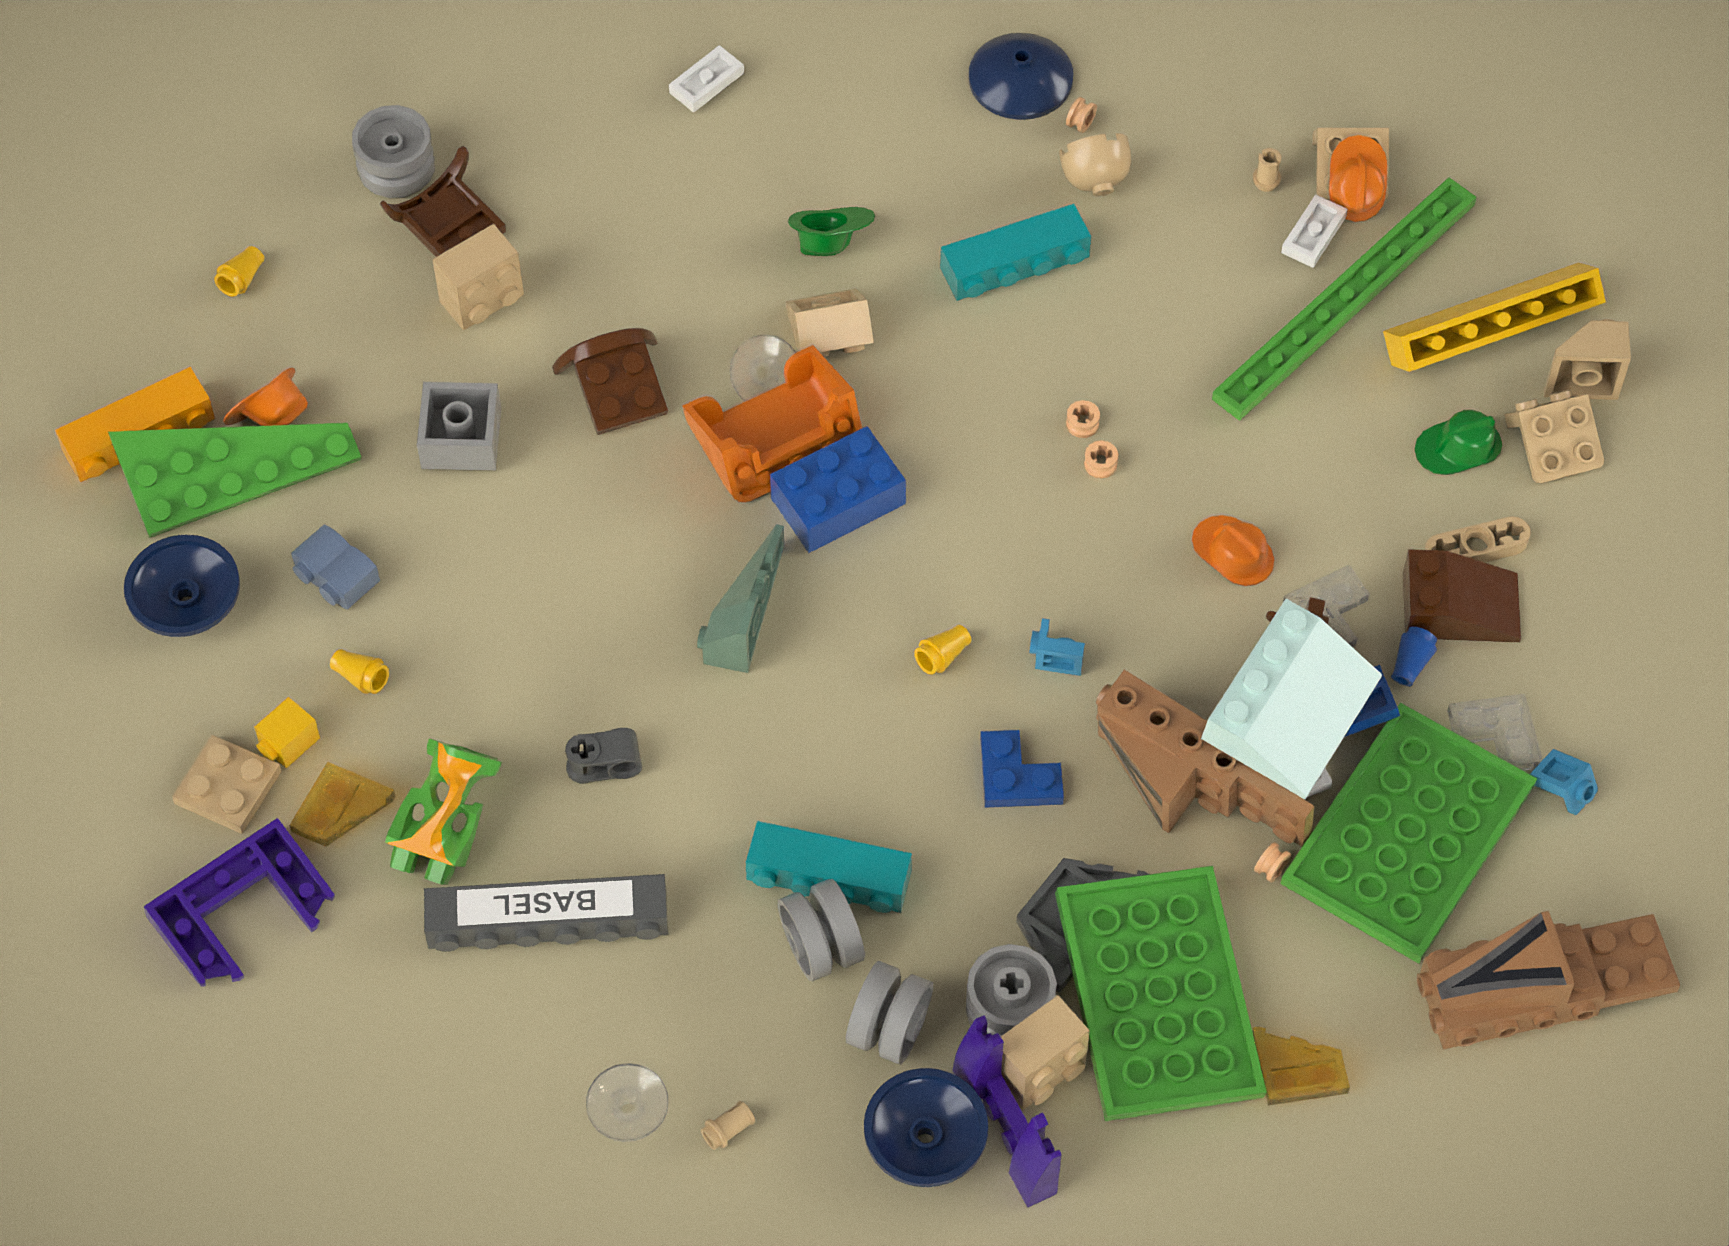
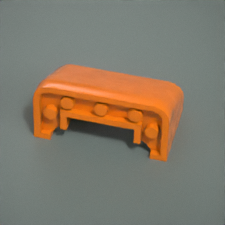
M814 345L795 353L786 361L784 366L786 383L724 412L718 401L709 396L700 397L682 406L688 425L727 491L738 502H749L771 492L770 474L862 429L854 389Z

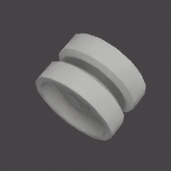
M391 105L371 110L358 120L352 132V146L356 158L358 176L367 189L380 196L397 198L414 194L429 183L435 171V157L430 128L422 115L411 108Z
M827 879L812 885L809 896L810 902L800 892H795L778 899L779 916L791 950L802 972L812 982L831 974L832 958L844 968L864 961L865 958L863 941L852 910L840 887L833 879Z
M1012 944L991 948L979 956L969 971L967 983L966 1013L970 1026L976 1018L985 1015L988 1023L987 1034L991 1033L994 1035L998 1033L1002 1036L1052 1000L1056 994L1057 982L1050 964L1036 951L1026 946Z
M877 961L867 975L853 1007L846 1032V1043L864 1051H869L879 1040V1056L902 1065L912 1050L924 1023L932 997L933 982L911 974L901 984L900 969Z

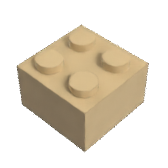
M494 224L432 259L439 301L463 330L474 324L482 323L489 315L505 306L514 304L524 295L519 254Z
M1059 995L1001 1036L1004 1042L1001 1075L1022 1110L1032 1103L1035 1105L1043 1103L1051 1096L1056 1085L1063 1080L1067 1082L1074 1080L1086 1067L1090 1030Z

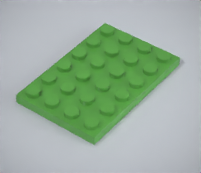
M1400 703L1398 705L1400 716L1387 721L1283 874L1280 884L1420 964L1535 787L1537 778Z
M1213 866L1057 887L1055 896L1084 1025L1090 1030L1088 1047L1104 1120L1111 1121L1264 1098L1267 1091Z

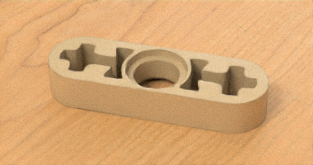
M1514 516L1505 517L1433 535L1427 540L1424 550L1440 549L1485 563L1522 553L1527 547L1531 531L1529 525L1523 519ZM1511 531L1513 536L1519 535L1518 540H1513L1511 536H1505L1506 532ZM1471 538H1479L1486 543L1487 548L1483 551H1474L1467 546L1466 541Z

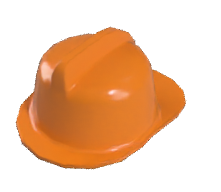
M1356 135L1339 142L1332 153L1329 198L1331 202L1348 209L1346 220L1354 222L1366 221L1375 216L1384 204L1387 189V159L1379 143L1370 137Z
M293 367L286 369L268 385L236 404L225 415L223 420L225 425H233L247 418L260 426L291 424L308 406L307 399L292 381L295 369Z
M1218 515L1206 518L1194 529L1192 543L1196 553L1232 583L1242 586L1257 585L1265 581L1273 571L1275 561L1273 551L1268 545L1265 535L1255 525L1242 522L1231 516Z

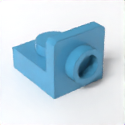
M1042 618L1040 631H1032L1029 653L1036 654L1035 669L1081 676L1085 643L1075 642L1070 638H1048L1050 619Z
M1555 749L1530 773V775L1537 778L1535 786L1564 798L1568 812L1577 815L1586 804L1590 803L1598 791L1589 763Z

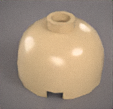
M1115 133L1117 140H1107L1106 134H1099L1067 144V153L1060 149L1059 156L1062 169L1069 183L1081 191L1093 192V196L1096 197L1113 193V187L1120 184L1126 178L1132 164L1127 136Z

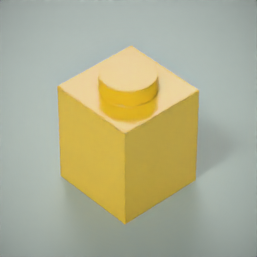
M287 697L254 727L258 738L256 746L261 754L271 761L276 759L285 768L289 767L320 739L316 720L290 697Z

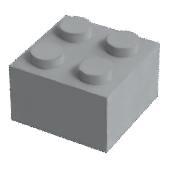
M423 382L417 437L421 469L496 470L501 418L498 383Z

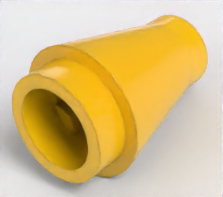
M248 246L243 252L217 268V274L214 277L216 286L224 294L231 297L245 293L259 266L264 262V255L258 248Z
M958 624L952 629L921 640L919 647L914 651L918 665L924 672L930 675L936 672L943 673L960 652L971 643L970 633L964 626Z
M338 649L330 660V668L338 672L364 694L379 693L388 681L389 668L384 665L380 658Z

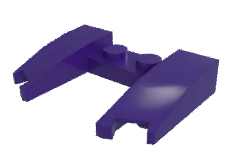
M278 818L144 906L145 915L201 987L206 986L205 979L231 975L232 982H236L245 978L240 968L203 918L264 877L268 878L311 933L320 924V920L315 918V915L324 900L333 901L335 898L334 892Z
M983 1015L974 1020L962 1039L955 1055L952 1070L956 1076L966 1081L983 1100L985 1110L992 1121L998 1119L1004 1130L1001 1133L1002 1140L1007 1151L1012 1156L1009 1175L1027 1208L1057 1194L1062 1154L1060 1150L1055 1151L1048 1137L1045 1138V1129L1049 1124L1043 1112L1032 1117L1028 1124L1001 1075L1004 1042L998 1033L994 1035L991 1033L987 1034V1018Z

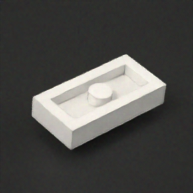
M719 45L669 84V93L694 113L743 75L744 64Z
M1315 194L1283 243L1281 253L1314 268L1345 220L1348 209Z

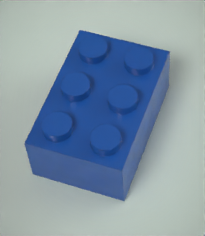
M868 426L770 474L771 499L808 553L906 504V479Z

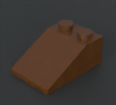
M1408 549L1403 569L1405 633H1407L1409 627H1419L1432 633L1438 640L1521 641L1518 573L1449 551Z

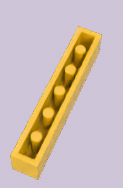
M1578 262L1384 330L1383 333L1391 365L1410 372L1606 303L1599 269Z

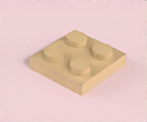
M211 735L172 798L175 805L243 834L282 770L280 764Z

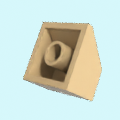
M856 288L785 301L798 352L814 345L824 357H827L831 350L843 348L845 353L858 352L865 349V344L874 343L868 302Z
M1611 319L1591 320L1555 350L1544 389V397H1550L1549 395L1571 390L1573 396L1588 394L1589 399L1618 400L1631 360L1629 323Z

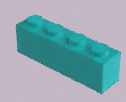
M1070 204L942 246L940 269L956 301L967 297L974 298L986 291L1001 286H1011L1019 280L1034 275H1044L1052 269L1067 264L1074 265L1089 258L1091 234L1075 204Z
M757 821L745 862L746 879L763 888L777 886L791 889L794 893L800 892L804 896H810L812 885L827 879H833L840 887L848 904L866 905L872 910L881 913H888L890 911L901 913L912 872V853Z

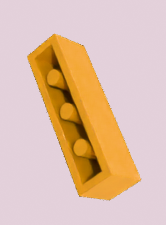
M188 367L56 429L55 432L64 455L79 481L82 482L89 478L98 477L106 470L120 464L108 432L202 428L208 422L214 420L215 416L209 396L192 368Z

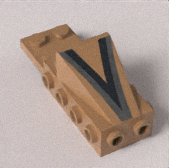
M1125 669L1112 686L1107 684L1103 687L1096 699L1098 736L1106 740L1164 831L1169 833L1196 797L1198 803L1204 809L1213 814L1219 812L1227 818L1238 806L1240 812L1246 818L1256 823L1259 821L1265 823L1272 828L1273 833L1282 841L1289 844L1295 842L1301 847L1304 845L1312 833L1314 805L1202 740L1201 737L1207 724L1205 719Z
M1544 911L1491 941H1476L1468 945L1467 948L1455 951L1447 948L1436 950L1424 958L1421 971L1417 973L1419 992L1422 997L1426 998L1429 1007L1430 1024L1435 1034L1438 1033L1443 1050L1457 1046L1465 1047L1494 1038H1506L1516 1033L1534 1029H1547L1566 1022L1587 1020L1598 1016L1602 1008L1678 992L1680 987L1654 914L1582 929L1580 923L1566 926L1563 923L1553 924L1549 911Z

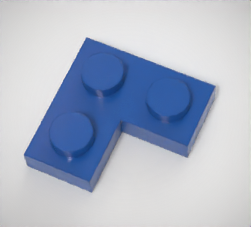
M1019 730L981 731L980 744L985 808L1063 805L1064 794L1061 763L1022 764Z

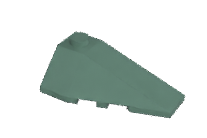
M775 525L712 611L708 626H701L697 648L703 651V664L745 673L749 672L785 546L783 525Z

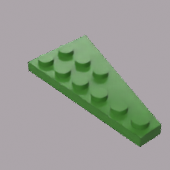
M348 423L108 432L149 538L361 460V454Z

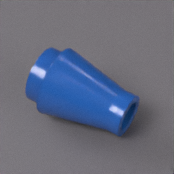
M1409 627L1407 633L1401 635L1395 668L1391 678L1403 686L1411 687L1417 676L1436 653L1437 648L1435 644L1437 638L1425 629Z

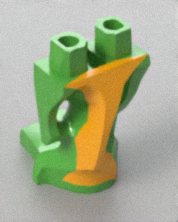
M429 738L427 754L433 756L429 775L421 789L412 787L408 792L386 835L385 843L394 846L390 862L391 868L414 873L418 857L422 855L430 858L424 878L441 885H448L455 868L465 867L483 808L482 803L475 802L473 805L465 804V801L473 785L482 778L495 776L500 770L502 762L498 761V758L463 746ZM441 782H445L449 786V792L444 802L440 801L437 793V787ZM417 804L424 806L425 816L421 821H416L413 818L414 807ZM464 813L467 818L465 826L460 832H456L453 830L452 823L458 814Z

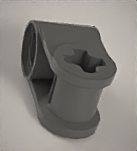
M616 728L605 732L578 734L569 739L566 744L565 754L568 759L566 771L569 778L579 784L609 779H627L638 775L642 771L643 767L637 734L633 729ZM580 744H583V751H580ZM583 767H587L586 774L583 773Z

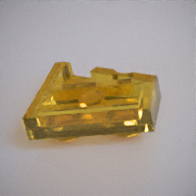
M327 762L289 825L290 830L294 834L327 847L393 802L396 797L394 789Z
M1260 1026L1253 1027L1252 1032L1267 1091L1266 1100L1268 1106L1348 1094L1350 1085L1340 1049L1323 1044L1312 1045L1305 1039L1291 1035L1290 1039L1265 1033L1266 1028Z

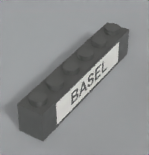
M665 874L424 888V933L428 949L450 952L458 949V947L476 946L480 949H493L498 945L505 944L531 947L539 942L555 941L559 944L568 945L574 944L579 940L588 939L612 942L622 937H637L643 940L657 938L659 935H668Z

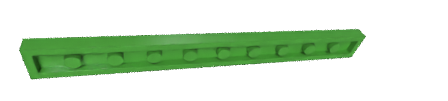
M1448 177L1213 391L1212 400L1240 421L1473 208L1477 197Z

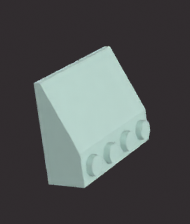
M1285 599L1212 712L1201 739L1301 798L1306 799L1378 684L1382 674L1320 617Z

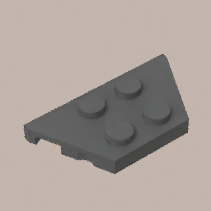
M1063 858L1017 914L1016 922L1031 949L1041 954L1052 967L1057 982V992L1060 993L1073 977L1055 896L1057 887L1150 874L1140 870L1137 871V874L1113 871V866L1088 865L1080 860Z

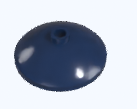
M1009 33L989 40L977 50L970 62L968 79L972 94L984 108L1001 117L1028 120L1045 116L1055 111L1065 102L1073 85V67L1067 54L1053 41L1031 33Z
M187 534L163 538L146 547L133 560L124 580V597L134 619L149 631L169 637L192 636L214 627L232 610L240 590V576L231 554L222 545L209 538ZM186 596L192 597L187 601H181Z
M918 1068L893 1076L873 1094L864 1117L865 1143L874 1162L893 1179L916 1187L942 1186L964 1176L979 1161L988 1137L987 1113L977 1092L960 1077L939 1069ZM922 1134H929L933 1140L929 1143H923L918 1137Z

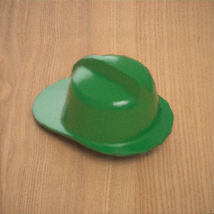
M843 207L823 211L806 210L792 214L788 219L790 227L798 231L802 254L832 256L840 253L850 244L853 231L869 226L874 221L875 214L872 210L864 207Z
M1470 409L1457 412L1448 421L1433 425L1424 430L1417 438L1414 450L1416 458L1423 468L1435 474L1449 475L1494 461L1501 453L1502 440L1495 428L1493 416H1486L1482 412Z

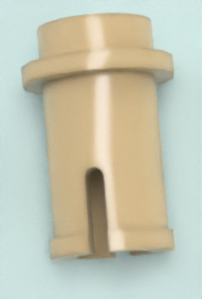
M1266 148L1262 150V154L1259 153L1258 168L1253 173V182L1259 190L1264 192L1274 190L1281 182L1279 166L1282 156L1276 149Z
M739 1101L715 1120H706L705 1127L701 1129V1134L713 1150L718 1147L724 1149L728 1146V1140L756 1122L755 1117L749 1107L744 1102Z

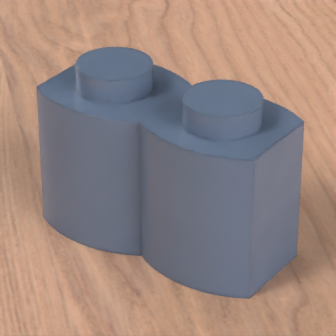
M325 524L291 553L295 565L293 571L296 576L305 584L312 582L319 587L322 597L333 606L338 604L348 610L380 581L377 566L364 553L351 546L339 533Z

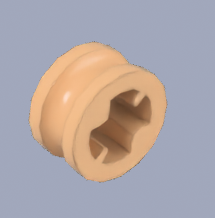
M1078 97L1068 112L1066 125L1069 127L1075 125L1079 132L1084 133L1090 127L1095 117L1097 105L1093 102L1086 104L1084 98Z
M1085 400L1076 401L1071 404L1067 410L1066 427L1068 431L1078 438H1087L1094 435L1099 428L1100 411L1094 403ZM1080 415L1088 416L1086 423L1078 422Z
M1102 440L1089 444L1086 448L1084 461L1085 470L1088 474L1100 479L1113 475L1118 464L1119 454L1117 448L1110 442ZM1098 455L1105 456V464L1097 463Z
M1275 842L1264 851L1254 869L1258 874L1266 873V879L1271 883L1280 876L1292 855L1288 851L1280 852V846Z

